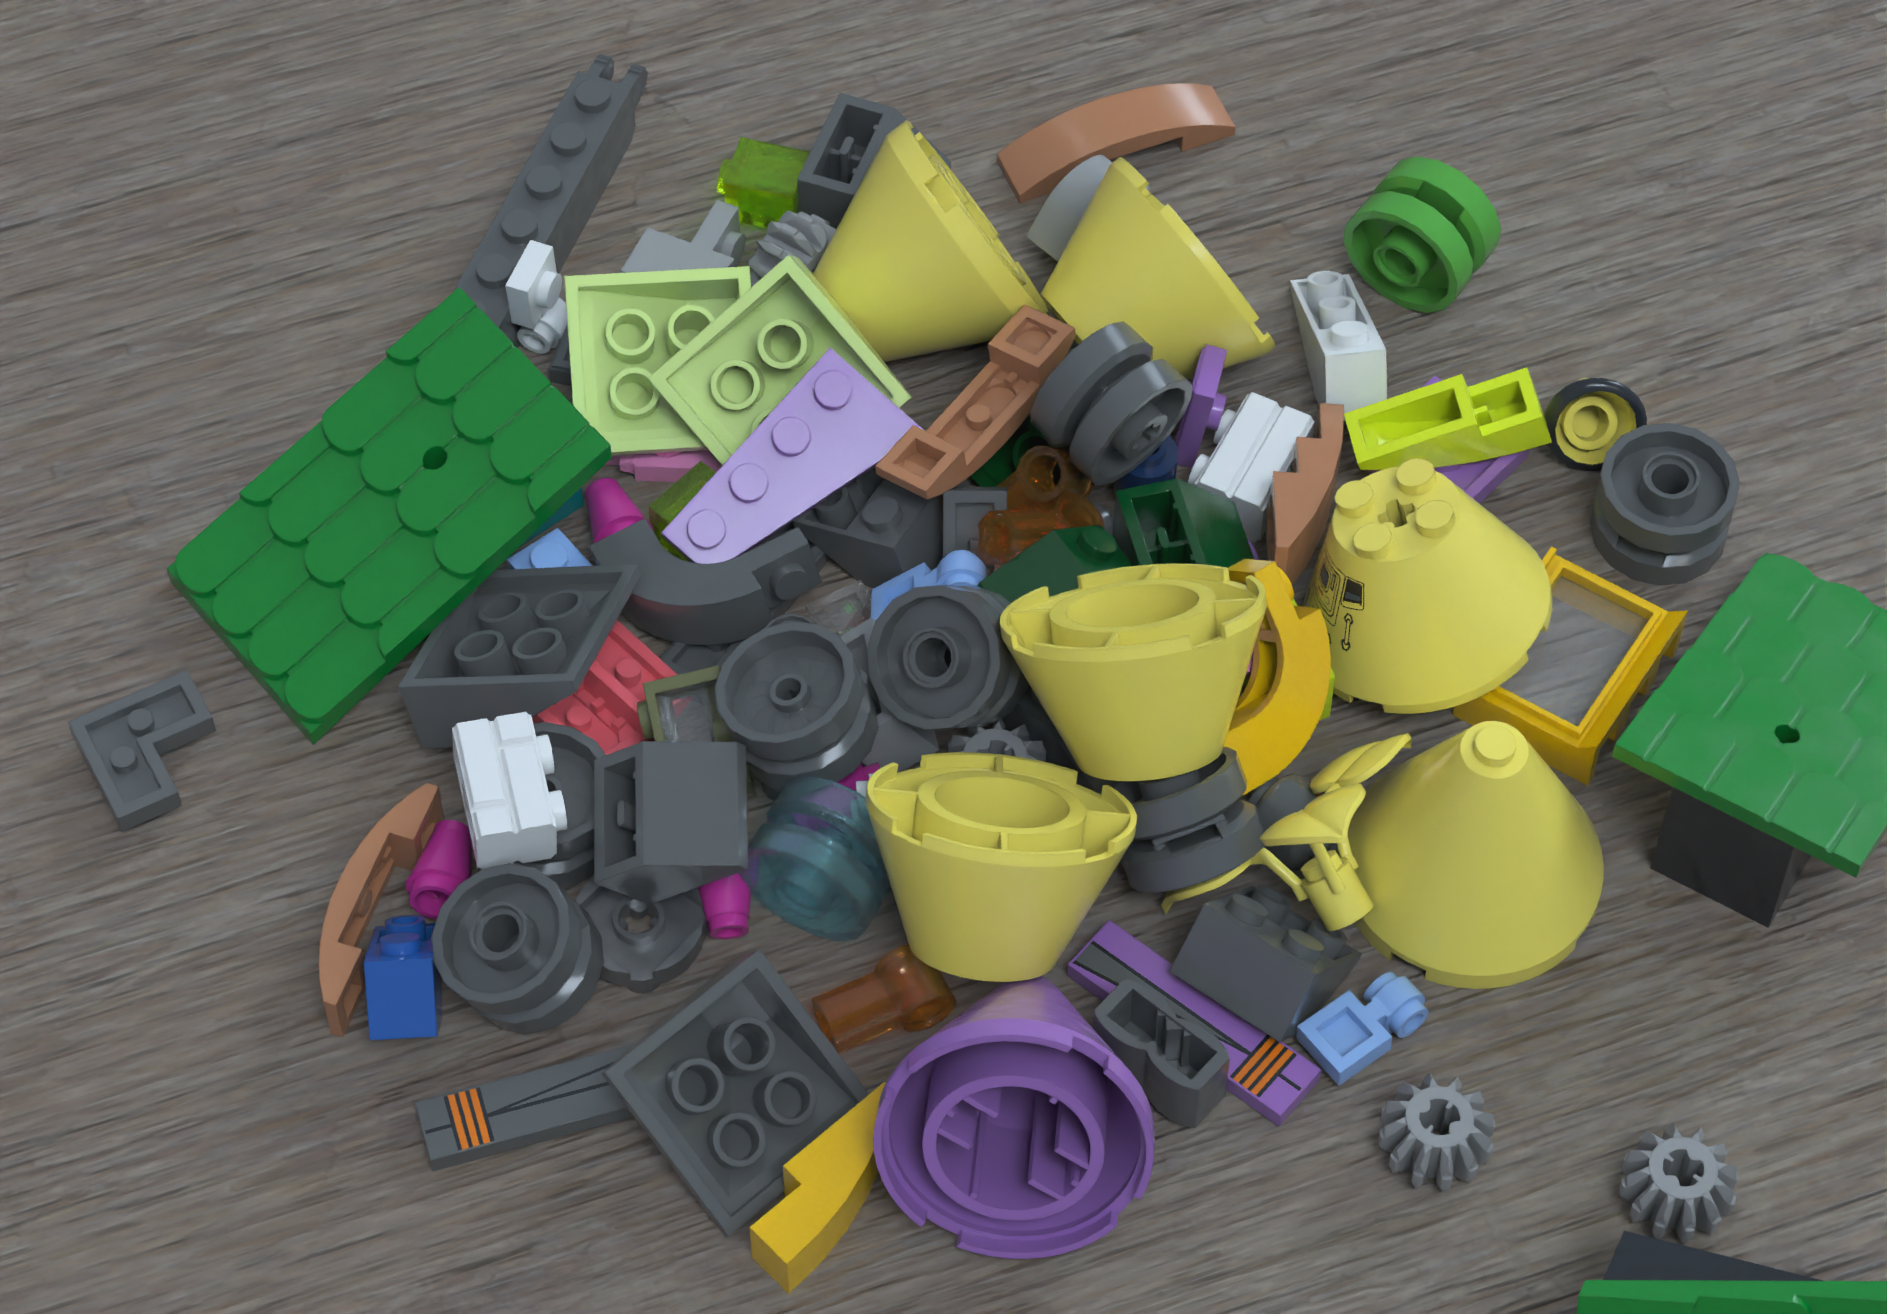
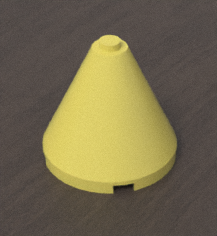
M908 120L886 135L813 272L815 278L839 304L884 362L991 341L1023 305H1027L1052 317L1050 310L1020 263L1013 260L998 238L999 233L925 137L920 132L914 136L911 130L913 126Z
M1499 721L1478 723L1389 770L1366 790L1362 803L1350 821L1348 829L1349 844L1352 855L1359 865L1355 872L1374 905L1370 912L1354 923L1366 940L1389 961L1395 954L1408 963L1426 970L1425 980L1468 989H1491L1527 981L1545 973L1563 961L1575 949L1578 938L1585 931L1591 919H1594L1601 896L1604 875L1602 849L1598 835L1583 807L1516 728L1507 723Z

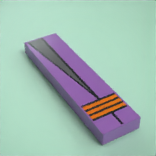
M1108 920L1070 961L1067 976L1102 1001L1123 979L1141 982L1157 991L1173 1008L1177 1018L1201 1025L1214 1034L1224 1045L1230 1057L1226 1089L1280 1127L1320 1081L1322 1069L1285 1043L1278 1042L1169 972L1173 964Z

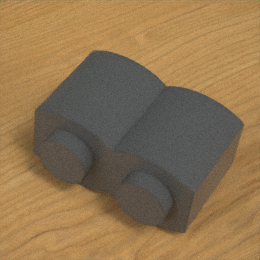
M1123 979L1094 1009L1093 1029L1132 1072L1152 1105L1170 1120L1187 1127L1196 1128L1226 1096L1230 1057L1224 1045L1214 1034L1201 1025L1177 1018L1167 1000L1151 987L1135 980Z

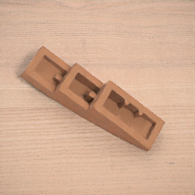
M1319 403L1315 437H1296L1292 472L1273 471L1266 518L1267 561H1275L1277 567L1284 571L1292 585L1308 565L1328 521L1335 494L1343 442L1344 405Z

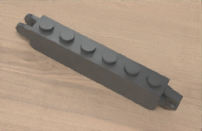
M599 54L594 59V63L591 64L587 73L580 71L576 73L454 289L455 291L460 287L476 303V306L513 342L516 348L520 345L517 333L521 326L511 323L505 285L530 240L553 246L556 271L558 274L560 273L632 142L636 126L634 110L640 101V97L643 96L647 84L648 71L644 66L631 65L621 83L613 82L611 80L614 74L615 61L610 56Z

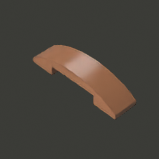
M1176 83L1147 86L1097 99L1044 122L997 153V162L1018 202L1022 203L1051 194L1058 183L1072 169L1093 156L1103 155L1111 160L1174 139L1181 152L1233 136L1235 135L1236 127L1215 90L1210 85Z
M1023 305L988 343L990 362L926 431L912 425L875 466L876 474L927 500L947 492L966 480L1008 441L1030 414L1037 393L1051 372L1066 357L1076 337L1075 328L1027 305Z
M425 783L391 808L362 840L337 882L323 923L318 962L321 993L331 1034L344 1037L366 990L363 951L357 947L395 867L412 871L430 835L433 833L434 826L438 822L445 820L439 786Z

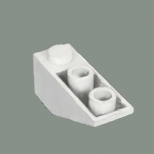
M1319 271L1310 274L1307 279L1290 280L1292 299L1312 387L1318 405L1319 403L1344 405V413L1386 400V348L1350 275H1341L1334 271Z

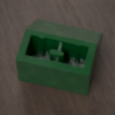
M1177 478L1115 491L1113 537L1117 542V546L1133 566L1174 563L1204 564L1229 568L1243 559H1254L1235 502Z

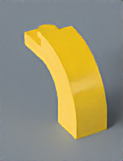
M1243 559L1228 568L1230 581L1246 585V577L1252 575L1262 582L1265 587L1267 602L1265 614L1253 649L1251 675L1246 688L1237 701L1224 747H1229L1238 754L1247 779V788L1243 795L1278 775L1304 748L1314 732L1324 709L1331 674L1330 643L1321 609L1293 606L1294 590L1284 571L1277 567L1275 561Z

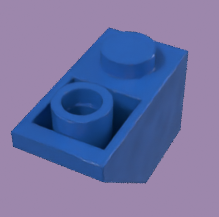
M396 916L385 920V926H375L364 960L370 1040L438 1037L442 1020V977L433 961L432 933L436 923L425 924V918L422 916Z

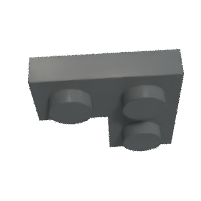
M187 670L68 721L71 734L122 832L182 806L178 790L166 770L160 755L216 731L213 717Z

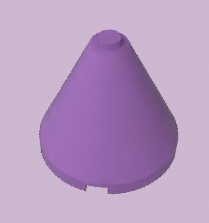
M1039 976L1023 981L1002 982L912 1050L897 1065L882 1090L877 1107L873 1142L876 1165L887 1191L901 1210L920 1227L926 1223L927 1218L938 1226L957 1234L956 1247L992 1257L1031 1259L1060 1255L1077 1250L1107 1235L1117 1227L1118 1214L1134 1197L1141 1200L1147 1188L1154 1161L1155 1127L1148 1099L1132 1072L1050 980Z

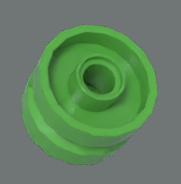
M1416 156L1400 160L1374 189L1373 195L1360 206L1346 223L1343 242L1353 266L1364 281L1378 293L1406 309L1431 313L1445 310L1459 296L1470 282L1471 275L1485 263L1499 245L1501 226L1494 206L1482 189L1465 174L1439 160Z

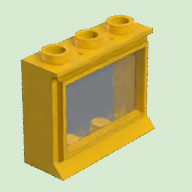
M1551 546L1542 559L1552 591V613L1547 631H1540L1538 637L1527 651L1528 662L1517 673L1483 696L1454 706L1452 715L1472 726L1485 721H1499L1513 726L1525 737L1547 765L1588 786L1595 774L1600 749L1608 738L1616 741L1620 736L1627 721L1631 702L1638 692L1644 696L1647 695L1656 679L1661 657L1665 655L1672 659L1677 652L1688 610L1668 612L1556 555L1557 549Z

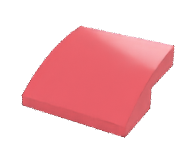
M616 620L577 692L533 716V724L548 722L573 727L595 740L606 755L642 741H654V738L646 739L644 737L639 721L637 702L646 700L642 683L677 674L623 624ZM695 696L673 701L676 718L688 707Z

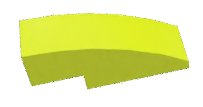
M1527 367L1467 387L1463 374L1344 413L1360 470H1383L1398 467L1405 461L1415 458L1431 462L1434 468L1466 464L1510 455L1552 443L1541 404Z

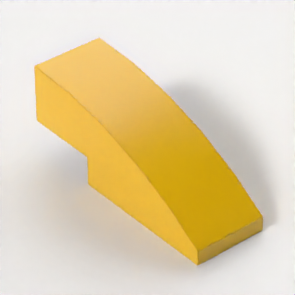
M886 1082L877 1087L783 1165L785 1198L749 1227L752 1258L788 1294L821 1264L846 1233L870 1193L879 1172L874 1155L873 1136L877 1107Z

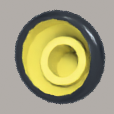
M1581 378L1565 386L1555 394L1544 413L1552 443L1546 444L1549 451L1563 464L1583 471L1602 470L1606 452L1620 436L1643 425H1647L1646 410L1640 398L1629 387L1618 381L1606 378Z

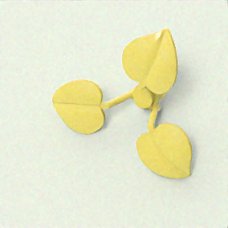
M1409 733L1356 747L1330 762L1313 778L1309 785L1314 794L1325 792V794L1312 800L1304 809L1280 819L1261 835L1260 840L1264 846L1309 844L1315 857L1301 868L1305 879H1299L1268 849L1263 847L1254 857L1231 871L1205 882L1168 891L1161 904L1164 913L1167 914L1172 904L1176 901L1216 889L1238 876L1249 865L1263 864L1268 866L1292 888L1298 901L1310 899L1327 931L1342 929L1364 917L1371 911L1374 905L1355 872L1359 865L1352 855L1348 839L1350 821L1366 794L1362 784L1358 783L1377 773L1402 748H1411L1412 739ZM1323 843H1337L1339 855L1336 850L1326 851Z

